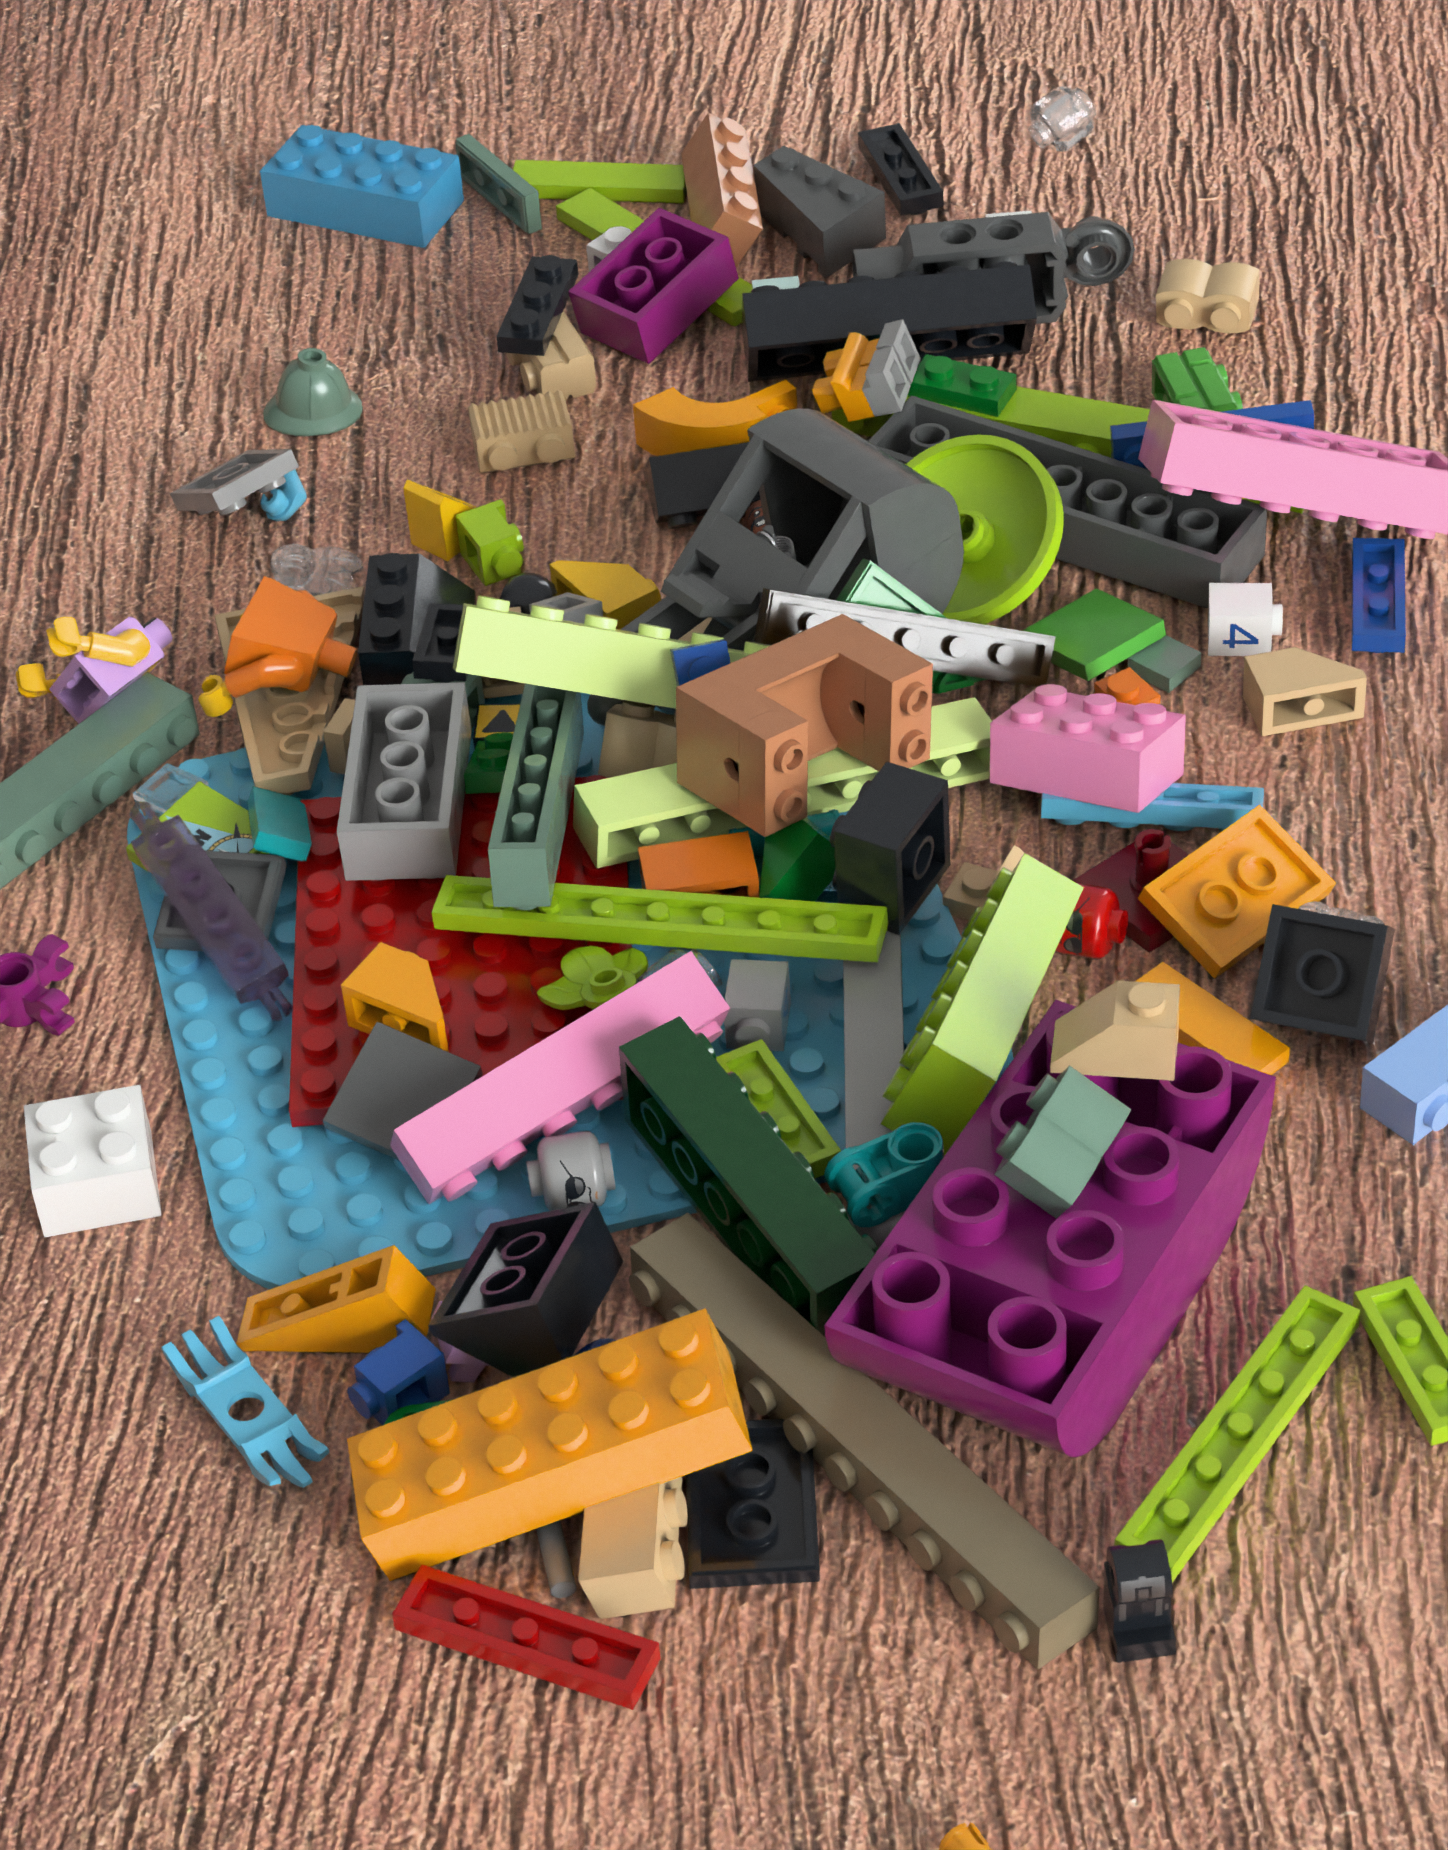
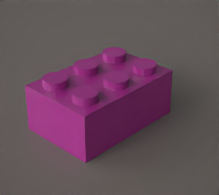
M658 208L572 287L568 293L580 333L650 364L739 278L727 236L662 208Z

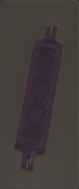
M148 802L139 803L144 816L136 805L133 806L129 816L143 833L131 841L137 857L239 1003L243 1004L259 999L273 1021L283 1020L279 1008L285 1017L289 1016L293 1006L278 988L289 976L284 962L181 817L176 815L169 820L161 822Z

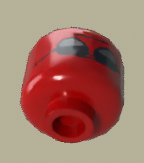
M1077 883L1084 887L1055 951L1064 955L1099 960L1109 954L1114 943L1121 944L1124 941L1128 928V912L1120 909L1117 894L1110 888Z

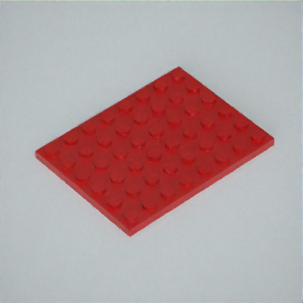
M602 775L576 777L574 785L606 779L608 777ZM573 788L555 883L629 888L628 862L596 869L573 829ZM465 790L456 876L491 878L488 846L500 792L466 794ZM341 797L300 800L306 807L312 845L307 860H303V862L298 861L289 1095V1114L292 1127L324 1125L323 1118L369 1036L367 1033L348 1026L341 984L380 942L402 951L412 952L420 958L428 960L444 1018L449 1053L481 1066L482 1076L592 1011L587 1006L560 1010L544 1004L538 998L537 991L541 987L553 983L564 976L561 969V960L569 951L584 946H597L604 948L613 956L621 951L632 948V944L434 929L431 912L445 878L345 881L337 836Z

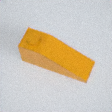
M395 1245L247 1297L236 1344L243 1351L369 1353L397 1337L395 1325L404 1319L424 1336H427L436 1288Z

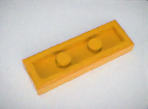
M1161 962L1134 981L1180 984L1178 1043L1190 1047L1211 1049L1229 1061L1269 1075L1274 1074L1289 1063L1290 1047L1165 962Z

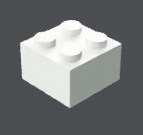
M140 1085L24 1105L31 1191L44 1238L162 1216L152 1133Z

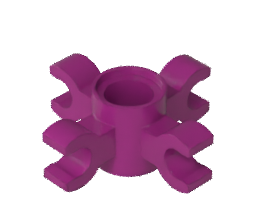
M50 934L37 944L32 956L21 952H10L0 955V1024L2 1023L9 1027H24L38 1021L48 1032L59 1036L75 1023L72 1016L61 1010L70 1002L69 997L59 989L45 988L51 981L65 979L74 969L72 962L59 956L69 948L68 942Z

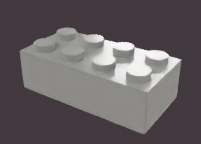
M465 682L357 686L337 826L345 881L445 878L446 875L456 876L465 797L464 772L468 765L472 732Z

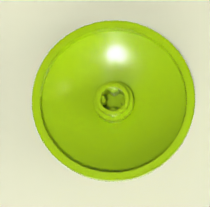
M979 434L952 438L926 449L911 459L906 465L947 490L954 498L959 511L964 548L963 565L956 589L942 615L950 619L987 624L1011 612L1024 602L1041 584L1054 563L1060 547L1064 526L1062 499L1054 479L1042 463L1026 448L1014 441L993 435Z

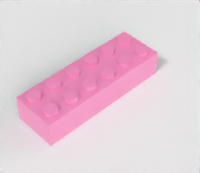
M1152 400L1138 459L1151 472V477L1163 483L1162 489L1168 492L1190 496L1193 489L1212 492L1211 497L1213 499L1229 504H1241L1242 498L1260 501L1262 508L1279 513H1289L1291 506L1309 509L1308 515L1330 522H1337L1339 515L1357 518V524L1375 530H1386L1388 524L1404 526L1406 533L1425 539H1434L1436 532L1448 534V458L1440 452Z

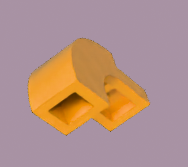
M785 379L738 400L709 403L688 398L672 387L632 404L636 444L652 455L661 456L750 442L747 429L769 416L786 410L797 409L796 388Z

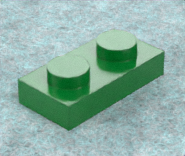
M926 354L918 365L913 382L910 384L908 397L912 395L931 402L998 417L1017 390L1016 374L997 370L990 366H978L951 360L945 356Z
M494 733L486 736L484 741H478L464 772L466 794L501 792L513 733Z

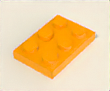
M1259 804L1146 885L1138 899L1205 970L1216 979L1265 942L1272 904L1309 910L1331 893L1336 882Z

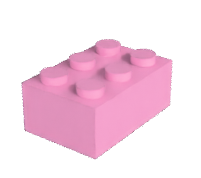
M1040 685L990 723V783L1139 813L1169 788L1171 784L1183 776L1186 715L1166 711L1163 705L1157 703L1132 705L1116 702V698L1108 694L1097 693L1084 696L1068 693L1067 689L1060 685Z

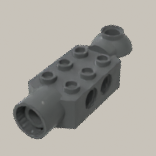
M1049 212L910 224L907 225L896 246L853 249L852 268L853 277L871 276L875 280L894 278L895 275L905 271H918L922 275L941 273L943 270L954 266H965L970 270L988 269L991 265L1003 261L1015 262L1017 266L1030 264L1037 315L1036 324L1056 322L1066 308L1065 301L1068 298V292L1064 278H1068L1080 285L1088 286L1110 283L1123 275L1130 266L1135 249L1132 237L1125 228L1109 219L1091 216L1083 218L1072 228L1061 229Z

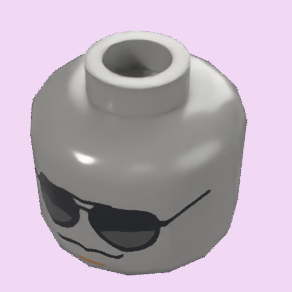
M590 1131L545 1137L537 1146L538 1160L526 1161L531 1197L543 1195L549 1211L596 1202L597 1206L600 1207L606 1200L607 1191L616 1189L608 1142L599 1144L595 1134Z

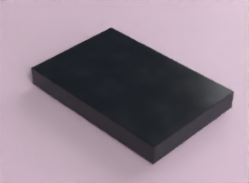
M784 1419L746 1420L753 1451L686 1475L690 1589L820 1582L813 1448L806 1453L797 1451L785 1435L783 1429Z

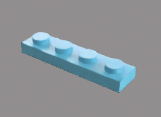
M1173 783L1139 813L1043 793L1041 818L1054 819L1056 822L1064 825H1078L1085 821L1109 822L1112 826L1119 828H1133L1140 824L1163 825L1165 828L1173 831H1188L1194 827L1218 828L1220 831H1223L1259 804L1263 807L1264 788Z

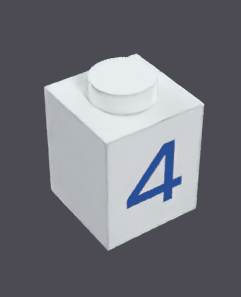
M1209 583L1208 656H1249L1271 652L1272 635H1282L1283 623L1282 604H1273L1272 583Z

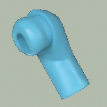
M296 469L284 475L286 482L283 485L279 486L278 489L270 491L273 495L270 499L263 494L260 501L261 508L266 512V516L269 519L277 522L286 521L306 502L307 493Z

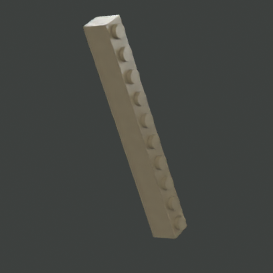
M686 1213L630 1246L632 1274L629 1276V1284L638 1301L646 1307L652 1306L667 1321L706 1308L730 1354L737 1387L745 1394L751 1407L762 1416L767 1414L771 1419H784L783 1429L791 1445L802 1453H806L813 1448V1459L825 1469L832 1484L840 1491H849L866 1508L868 1515L880 1529L884 1531L890 1530L908 1547L912 1558L922 1569L935 1572L951 1588L954 1597L963 1608L968 1611L975 1610L994 1628L1001 1643L1009 1651L1021 1653L1039 1670L1098 1628L1100 1587L871 1378L862 1372L838 1363L829 1351L826 1338L693 1216Z

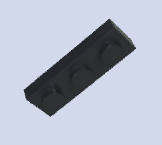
M900 123L858 132V148L901 216L909 214L919 215L927 210L944 207L942 188Z
M553 255L531 257L496 336L498 352L537 356L545 355L569 299L568 291L574 287L577 280V259H563Z

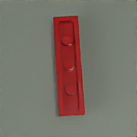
M421 1564L392 1613L394 1628L397 1631L631 1710L635 1708L661 1659L659 1642Z

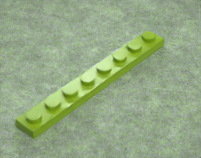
M454 875L445 876L431 912L434 929L876 963L879 961L888 927L887 907L565 883H555L551 907L517 910L513 907L493 906L491 878Z

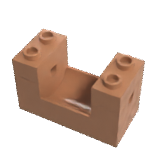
M841 614L676 687L677 783L762 836L771 835L807 817L809 760L837 747L877 771H880L886 762L912 768L930 759L933 663L848 616Z

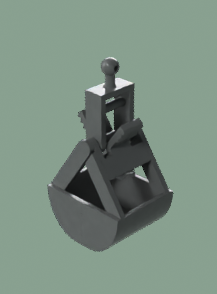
M804 408L779 412L747 429L750 442L668 577L664 580L661 592L666 597L621 630L637 633L639 623L670 628V638L678 640L702 621L712 617L703 634L723 637L727 641L729 649L744 651L745 641L755 642L754 637L763 588L836 600L862 559L872 561L943 614L956 589L963 565L964 548L957 504L952 495L943 487L823 413ZM759 490L765 526L762 528V531L755 534L739 524V521ZM590 695L587 701L588 714L594 722L605 726L607 711L616 704H622L623 700ZM657 706L666 714L675 715L676 709Z

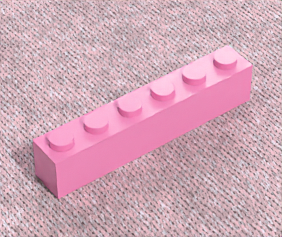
M692 951L397 1127L393 1131L390 1147L428 1204L433 1203L442 1196L448 1202L453 1201L470 1191L478 1183L475 1176L494 1165L498 1171L510 1167L527 1154L528 1150L525 1146L542 1135L545 1137L562 1135L577 1123L575 1115L591 1105H594L597 1111L602 1110L621 1098L623 1092L619 1046L678 1016H681L695 1035L702 1033L712 1043L723 1033L721 1026L730 1007Z

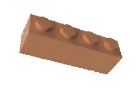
M707 113L681 153L690 217L692 222L728 237L737 268L763 230L747 132L733 119H721Z

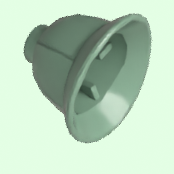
M306 348L298 353V358L290 361L282 372L277 393L266 404L263 416L266 424L277 432L293 436H320L335 433L353 425L362 414V401L354 391L349 389L342 371L334 363L326 359L325 352L317 348Z

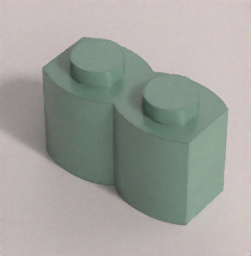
M1071 1066L1067 1067L1056 1079L1049 1074L1042 1078L1026 1102V1105L1034 1110L1026 1125L1024 1126L1016 1121L995 1151L1003 1157V1160L994 1175L1055 1218H1058L1071 1207L1080 1195L1131 1111L1129 1107Z

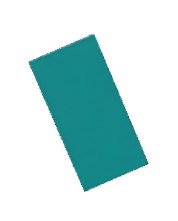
M252 786L247 806L253 848L258 851L302 862L303 860L306 861L312 842L306 807L300 801L304 799Z

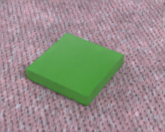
M1097 588L1024 629V631L1056 636L1051 663L1086 681H1090L1166 636L1164 619Z

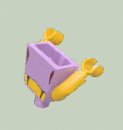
M130 616L106 634L90 631L87 636H80L75 618H57L53 622L54 628L46 630L52 652L59 657L78 654L74 656L61 674L56 675V679L46 680L43 664L33 663L19 666L15 674L18 691L25 698H37L52 693L54 699H58L79 724L147 672L151 674L165 657L162 649L172 642V634L168 627L158 618L153 617L141 625L135 618Z

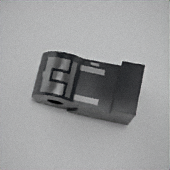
M1162 1539L1151 1540L1143 1545L1107 1547L1106 1562H1104L1103 1610L1117 1663L1176 1655V1639L1171 1620L1172 1577L1166 1548Z

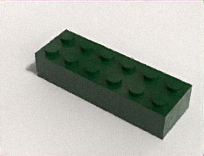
M681 1016L619 1046L626 1123L720 1242L826 1338L824 1325L879 1249L874 1240L867 1234L860 1236L849 1222L848 1214L841 1200L834 1193L826 1194L815 1181L813 1170L804 1155L799 1151L791 1152L782 1141L779 1128L772 1116L766 1111L759 1113L750 1102L747 1090L739 1076L732 1071L727 1073L722 1068L706 1036L702 1033L695 1035Z

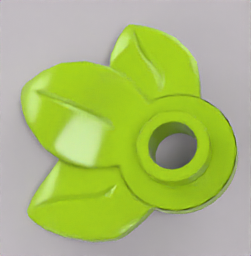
M597 946L576 948L569 951L561 960V969L564 976L553 983L541 987L537 991V995L541 1002L556 1009L569 1010L587 1006L594 1010L637 984V979L648 969V960L646 955L636 948H629L613 956L604 948Z

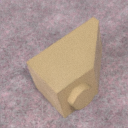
M1297 647L1244 656L1243 699L1263 737L1364 718L1367 677L1363 670Z
M1116 981L1057 1019L1055 1022L1050 1073H1062L1067 1067L1071 1066L1082 1075L1174 1081L1179 1030L1180 984Z

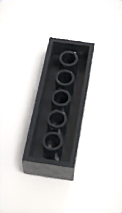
M1003 261L991 265L988 269L970 270L965 266H954L938 274L922 275L918 271H905L889 279L875 280L871 276H857L850 278L846 283L827 285L824 281L815 280L802 283L798 288L779 290L777 286L773 285L756 287L750 293H742V334L748 382L826 374L823 364L826 353L843 349L849 333H860L868 341L879 339L885 323L901 319L904 320L920 355V362L926 354L945 356L956 361L1030 353L1037 321L1030 264L1017 266L1015 262Z

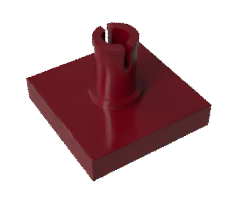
M1147 829L1140 832L1133 843L1078 876L1073 881L1107 887L1117 894L1120 909L1128 912L1126 936L1150 953L1174 938V936L1139 901L1138 897L1146 885L1189 854L1171 842L1169 835L1164 837L1163 831Z

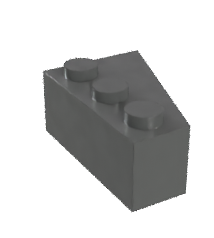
M786 146L775 150L772 154L753 165L761 216L783 238L787 236L792 238L797 243V252L804 258L810 256L818 264V272L825 279L852 261L853 249L872 248L886 239L884 191Z

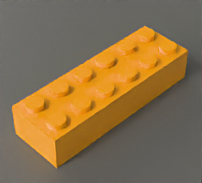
M706 1308L347 1438L360 1537L389 1581L417 1572L421 1564L429 1567L584 1512L586 1507L658 1482L660 1484L753 1451L730 1354Z

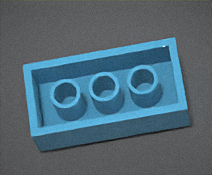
M301 125L260 170L266 212L269 217L425 248L464 202L459 155L440 152L434 148L424 149L403 145L393 140L383 141L362 137L357 133L326 130L316 125Z

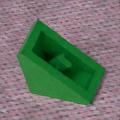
M807 817L765 837L759 898L815 902L833 880L836 869L835 848H832L830 845V837Z

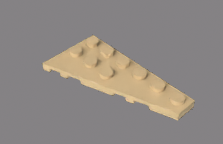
M364 586L313 596L320 603L333 608L338 615L333 640L354 647L362 621L365 596ZM246 609L215 614L225 665L231 635L240 620L239 616ZM320 668L308 691L298 692L281 687L256 689L237 698L233 697L254 787L289 796L295 792L311 789L325 743L323 731L333 717L344 676Z

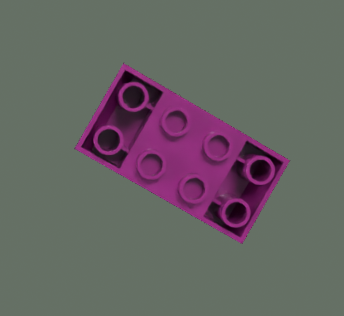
M1055 999L826 1322L824 1328L829 1351L838 1363L1069 1457H1080L1097 1446L1112 1429L1221 1256L1242 1211L1261 1157L1273 1106L1276 1077L1229 1061L1211 1049L1190 1047L1178 1043L1174 1081L1084 1075L1129 1107L1131 1111L1080 1195L1071 1207L1058 1218H1055L994 1175L1003 1160V1157L995 1152L1001 1140L1016 1121L1025 1126L1034 1111L1026 1105L1029 1096L1046 1074L1051 1075L1055 1079L1061 1074L1050 1073L1055 1022L1076 1008V1006Z

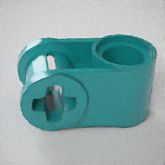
M912 1122L904 1124L890 1133L859 1146L846 1148L837 1153L825 1168L824 1178L830 1189L836 1193H841L848 1203L847 1212L855 1225L865 1228L877 1226L890 1217L907 1210L943 1159V1139L936 1128L926 1123ZM854 1164L859 1166L856 1170L853 1167ZM869 1203L872 1206L871 1209L866 1208Z

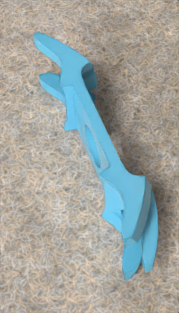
M220 1316L209 1320V1323L228 1363L225 1367L212 1356L191 1329L181 1334L203 1379H200L194 1373L172 1342L161 1347L168 1363L190 1397L195 1396L239 1450L248 1463L252 1475L268 1486L281 1484L278 1473L289 1482L302 1488L313 1483L311 1476L295 1458L285 1440L291 1437L296 1445L298 1454L311 1461L320 1462L330 1453L329 1449L308 1433L296 1414L292 1416L251 1366L248 1355L236 1345ZM244 1398H255L264 1404L261 1414L252 1420L238 1421L228 1414L231 1406ZM265 1451L268 1453L274 1469L268 1465L261 1456V1453Z

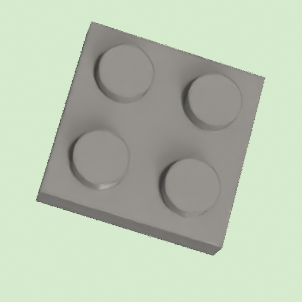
M291 449L247 450L171 492L170 495L178 511H197L199 515L218 511L220 515H226L245 506L247 502L244 497L257 490L259 493H265L283 485L286 482L284 475L298 468L299 465Z

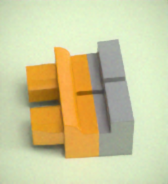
M904 320L885 323L880 338L868 341L860 333L851 332L843 349L826 353L823 364L827 377L817 379L812 388L814 398L822 413L843 409L848 422L902 411L911 387L910 384L913 382L921 360Z

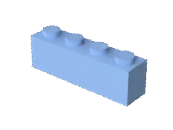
M1448 1004L1363 1067L1360 1109L1412 1145L1432 1130L1439 1131L1448 1124Z

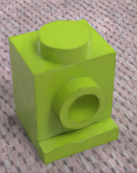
M501 499L455 515L460 554L484 586L521 574L523 557L519 552L524 550L522 536L514 523H507L505 504Z

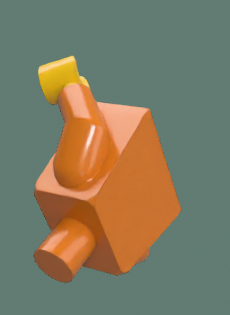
M264 576L246 610L239 616L240 620L231 635L224 674H226L225 680L223 681L218 675L206 677L201 687L204 693L199 696L198 701L207 716L217 717L231 709L233 705L231 695L237 698L256 689L281 687L305 692L310 689L320 668L348 677L353 668L358 648L332 639L338 616L333 608L320 603L306 590L296 591Z

